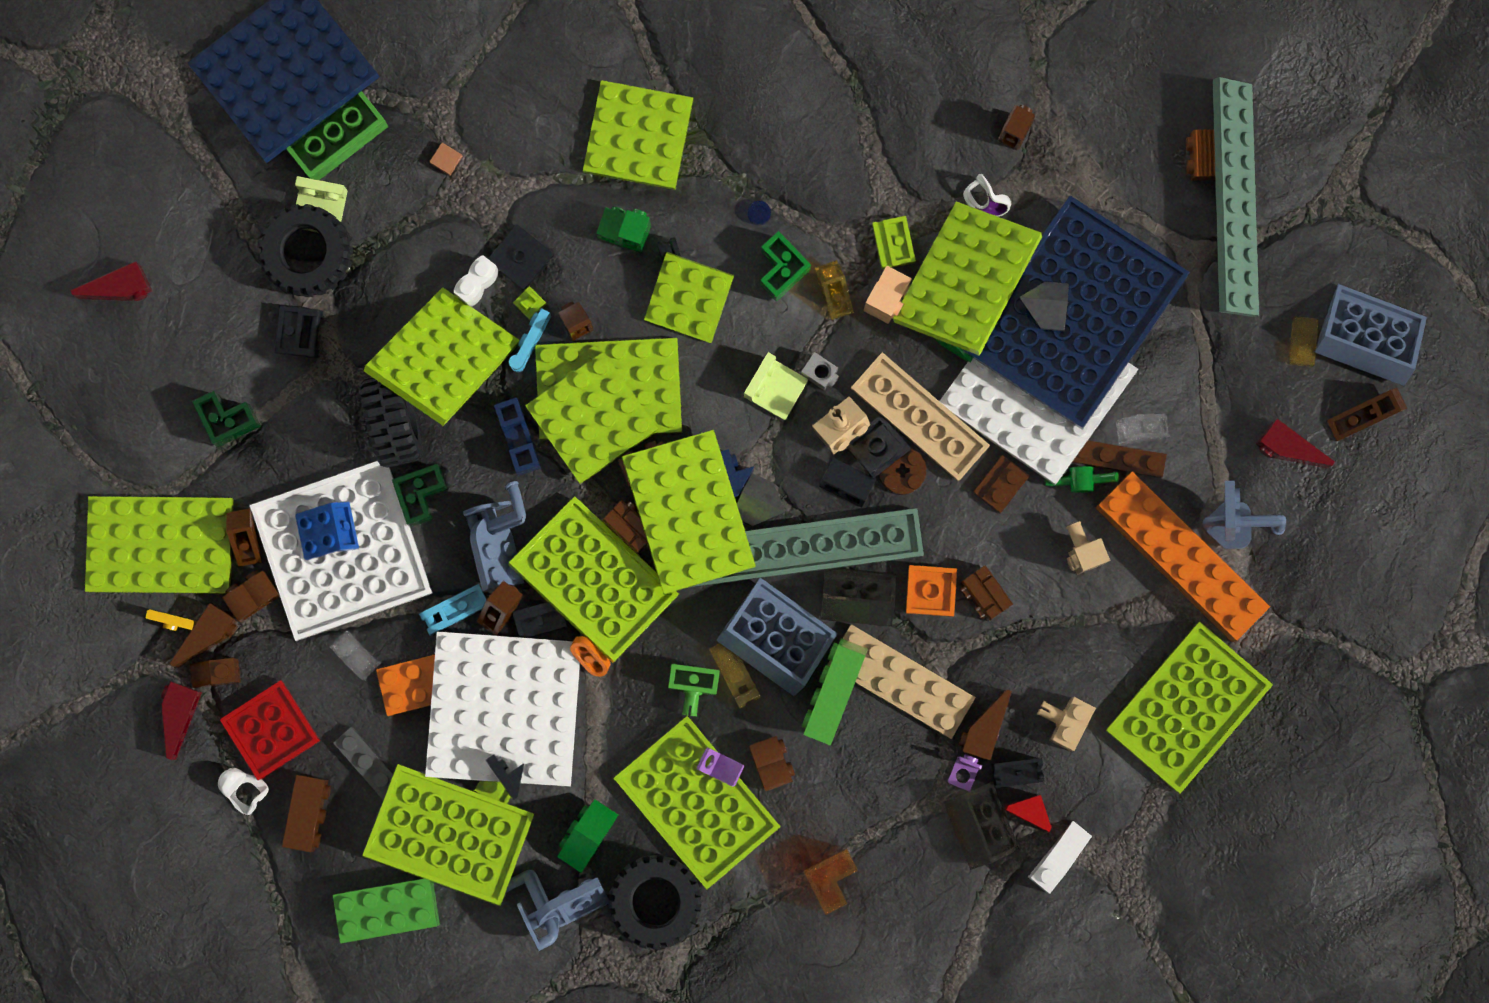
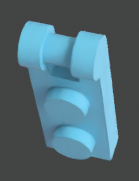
M541 308L539 314L535 312L529 323L532 327L528 335L524 333L518 344L521 348L518 354L511 356L509 359V365L514 372H521L525 368L535 349V345H537L551 318L550 312Z
M477 584L423 611L419 615L422 621L425 620L428 626L426 630L429 636L481 611L487 599L480 585ZM439 613L443 621L436 623L433 616Z

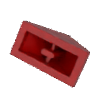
M1041 795L1008 804L1004 808L1005 811L1046 832H1050L1052 828Z

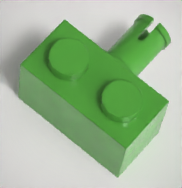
M677 664L671 665L668 688L685 693L682 715L688 716L689 707L692 706L690 716L697 717L699 695H717L720 670Z

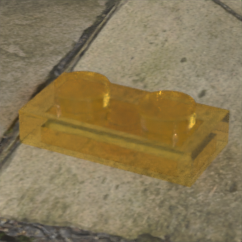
M1293 318L1289 365L1315 366L1318 319Z

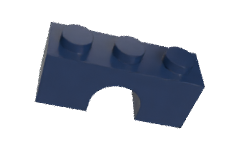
M514 398L495 404L494 407L517 475L520 476L541 469L519 400Z

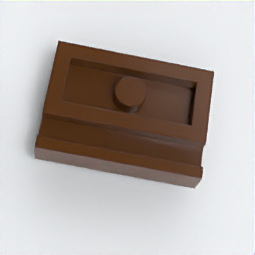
M1002 455L973 493L998 513H1001L1030 475Z

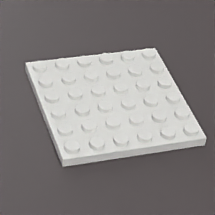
M974 358L971 363L967 362L939 402L968 426L1056 485L1138 369L1130 363L1127 364L1083 430Z
M376 461L250 505L295 641L433 594L411 528L406 524L392 483L394 478L390 467L380 466L379 462ZM350 502L359 549L334 552L315 559L305 560L295 515L328 503Z
M437 632L425 777L500 782L485 761L494 754L496 758L501 756L509 767L505 770L507 774L524 763L521 783L571 787L580 662L570 651L573 641Z

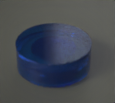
M764 201L753 202L748 208V219L754 225L766 224L771 217L769 205Z

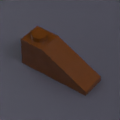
M1396 387L1328 419L1327 422L1338 442L1406 410L1407 407Z
M209 603L170 662V665L179 668L223 642L227 637L231 638L238 627L235 625L238 620L216 605Z
M1005 690L967 729V733L962 732L958 744L962 746L961 752L985 760H991L1012 691Z

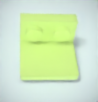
M297 176L295 186L299 192L296 204L300 206L310 204L323 208L341 221L348 192L345 186ZM302 229V230L317 232V231L312 230V229Z
M768 352L744 392V398L785 420L807 384L808 379L776 361V356Z

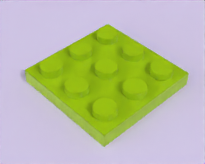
M667 252L644 320L712 343L734 275Z

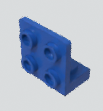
M350 502L328 503L295 515L305 560L315 559L334 552L359 549Z

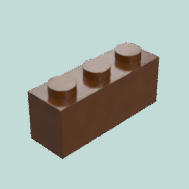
M296 775L282 847L306 852H314L315 848H319L321 834L318 833L319 825L324 823L326 810L323 809L324 800L329 799L331 791L328 780Z

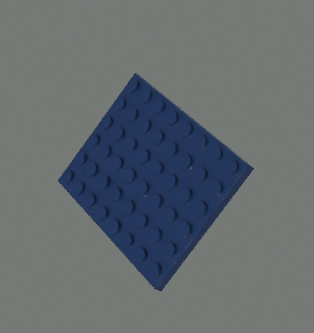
M1069 196L1043 233L1034 254L980 356L964 349L963 351L1083 430L1190 272L1077 199ZM1043 282L1069 284L1065 331L1041 329L1020 297Z

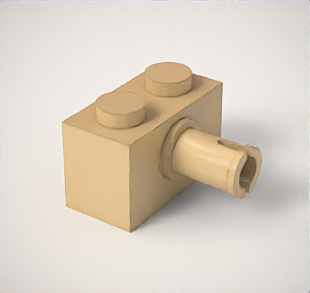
M850 397L846 398L838 406H834L833 410L830 409L828 414L812 426L816 435L833 454L844 450L851 440L856 436L863 435L871 425L867 415Z
M1080 521L1066 527L1075 546L1072 551L1068 552L1070 557L1067 558L1070 569L1072 571L1075 570L1077 575L1110 561L1102 539L1100 538L1092 542L1088 541Z
M1076 697L1070 698L1063 711L1043 701L1040 707L1049 712L1039 709L1037 715L1056 723V728L1049 741L1069 751H1075L1096 708Z

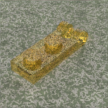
M721 643L709 649L740 709L746 706L745 703L761 698L739 656ZM747 685L749 691L740 694L738 688Z

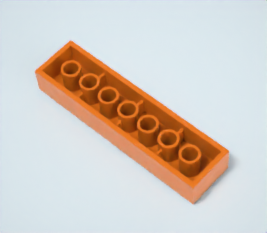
M1129 473L1095 507L1231 642L1237 641L1270 608L1135 473Z

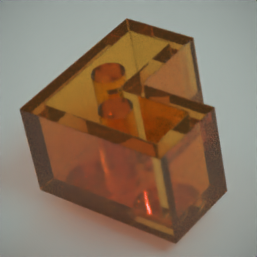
M847 848L803 870L825 915L847 904L837 881L858 871Z

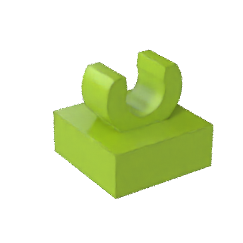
M530 286L513 302L529 320H531L535 312L538 313L547 304Z

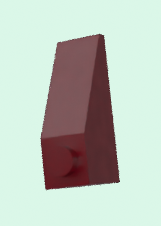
M135 261L70 291L77 299L140 301L148 296L147 293L152 292V289L142 266Z
M1279 419L1271 423L1256 443L1260 447L1259 451L1268 458L1274 457L1275 459L1322 468H1329L1335 463V461Z
M170 682L169 685H166L161 695L163 699L162 714L166 758L170 760L177 759L202 694L198 690L176 682Z

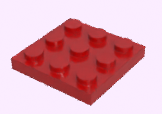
M283 680L275 683L220 719L257 780L263 779L321 741Z

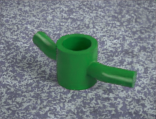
M1082 466L1069 468L1070 476H1062L1056 485L1044 479L1045 486L1070 485L1072 493H1086L1094 491V484L1118 482L1119 474L1117 472L1094 474L1093 467Z

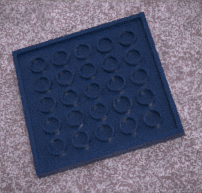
M269 0L188 62L192 70L266 163L380 77L318 0Z

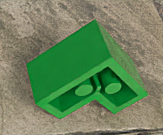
M612 206L609 209L605 207L596 233L597 239L642 253L651 229L650 217L646 216V212L638 209H633V212L627 210L625 214V210Z
M779 231L761 247V253L773 264L774 268L760 280V286L777 302L811 270V264Z
M595 799L589 807L585 805L577 816L580 818V821L574 820L567 830L570 836L566 834L560 842L559 847L562 850L557 857L582 873L619 815Z

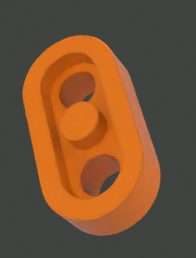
M576 637L570 647L573 656L590 674L599 677L606 675L610 667V660L599 651L588 637Z

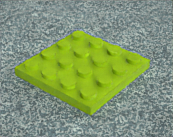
M601 80L583 173L676 190L693 97Z
M604 351L525 405L580 484L658 431L655 423Z

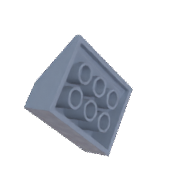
M1338 284L1320 331L1315 353L1404 386L1415 371L1427 317Z
M759 578L716 641L795 696L806 685L838 633L765 580Z

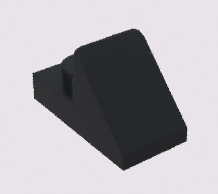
M493 754L485 761L514 800L518 797L524 763L507 774L505 770L509 767L501 756L496 758Z

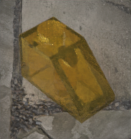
M838 261L815 267L819 287L831 320L854 313L845 276Z

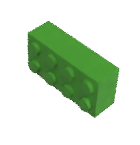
M361 91L287 147L286 150L309 179L320 180L388 128V125Z
M842 638L839 644L834 642L828 660L832 661L831 665H825L819 680L820 683H823L822 688H816L810 703L814 706L813 711L808 709L801 726L806 728L803 735L831 746L868 648Z
M426 879L411 880L333 895L340 943L440 925L434 884Z

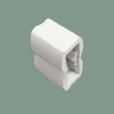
M485 256L478 257L470 266L468 274L463 276L455 285V296L468 306H474L481 299L484 289L491 286L496 280L499 272L497 266Z

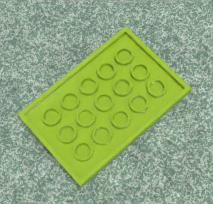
M956 201L902 300L904 304L897 316L894 315V323L980 356L1042 238L1041 232Z
M442 287L366 364L364 372L444 426L513 352L520 340Z
M678 338L535 345L538 396L604 351L657 426L658 431L653 434L682 433ZM539 426V439L549 440Z
M714 430L622 456L663 595L756 567Z
M88 496L85 592L226 594L225 591L231 587L232 547L226 532V513L233 512V498Z
M575 496L508 563L517 574L582 635L588 637L612 663L623 654L679 595L677 591L663 595L657 573Z
M1199 621L1108 726L1106 731L1180 794L1273 684Z
M686 716L615 776L614 779L702 885L709 889L781 826L740 778L736 785L732 787L697 770V766L707 747L716 752L718 751L691 719ZM711 756L706 760L705 767L711 762Z
M397 764L362 857L501 906L534 814L435 777H425L424 773Z

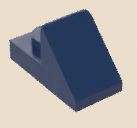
M727 449L721 451V455L734 497L738 499L754 470V466L736 472L735 468L739 467L736 455H730V451Z

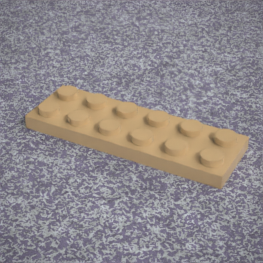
M883 352L851 387V390L958 482L990 446Z
M851 624L843 639L868 648L855 683L952 739L976 697Z

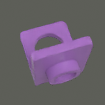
M708 747L705 749L697 766V770L732 787L736 785L744 768L743 764ZM711 756V762L705 767L706 760Z
M966 754L964 758L957 757L948 783L970 791L977 772L982 768V765L977 764L978 759ZM966 769L969 772L970 778L966 783L957 781L956 773L958 770Z

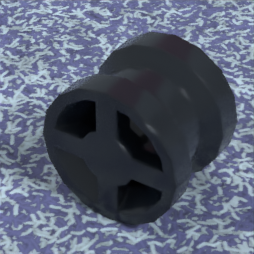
M675 237L670 238L668 242H657L662 262L667 252L681 257Z

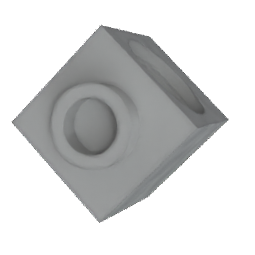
M815 352L801 371L802 376L822 390H825L827 386L832 388L839 377L836 374L838 367ZM823 367L828 371V375L825 378H818L815 375V370Z

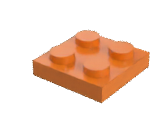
M909 565L906 614L954 617L957 568Z

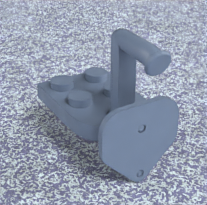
M512 481L505 486V489L510 494L511 501L479 505L463 511V515L467 518V523L471 530L470 542L482 591L496 589L503 580L513 586L524 583V579L508 565L517 555L510 528L523 524L526 518L518 481ZM512 502L514 511L497 517L496 511L510 506ZM482 514L483 519L478 520L477 515Z
M1225 481L1224 503L1202 522V528L1225 549H1242L1247 547L1251 542V527H1271L1272 532L1276 535L1284 533L1286 517L1284 515H1251L1249 506L1240 502V488H1235V481Z
M526 870L512 877L504 895L505 897L506 893L524 883L526 884L537 911L528 915L521 903H518L517 906L539 951L556 941L559 927L567 925L609 904L608 896L598 878L585 880L579 887L563 891L557 898L549 901L536 872L533 870ZM540 926V928L547 930L548 935L539 938L535 929Z

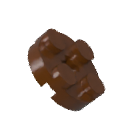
M911 449L881 472L879 478L890 492L897 495L911 494L925 480L926 464L921 454ZM901 464L909 469V473H906L905 477H900V473H896V469L900 468Z

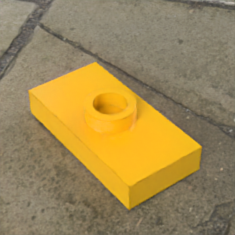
M150 609L147 610L145 617L146 619L164 623L163 628L177 631L178 627L192 630L197 623L194 620Z

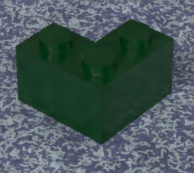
M215 391L192 401L212 444L217 447L261 427L251 405L247 402L226 410L220 395Z
M435 464L392 479L406 524L411 528L433 520L425 497L448 490L440 466Z

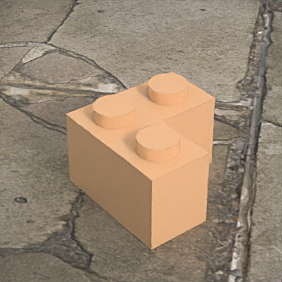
M886 266L866 301L864 312L889 324L891 318L893 319L894 315L897 316L904 304L901 300L906 295L912 278Z

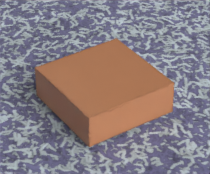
M441 143L430 160V164L451 176L463 156L446 144Z

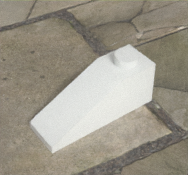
M1072 821L1028 878L1046 893L1050 894L1092 836Z

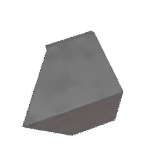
M1043 282L1020 297L1041 329L1065 331L1069 284Z
M752 473L740 495L737 507L741 520L754 526L784 513L785 509L774 483Z

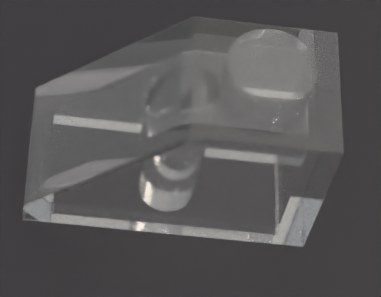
M1139 414L1116 420V432L1120 444L1138 443L1170 437L1166 414Z
M348 630L330 646L343 663L362 680H365L381 664Z

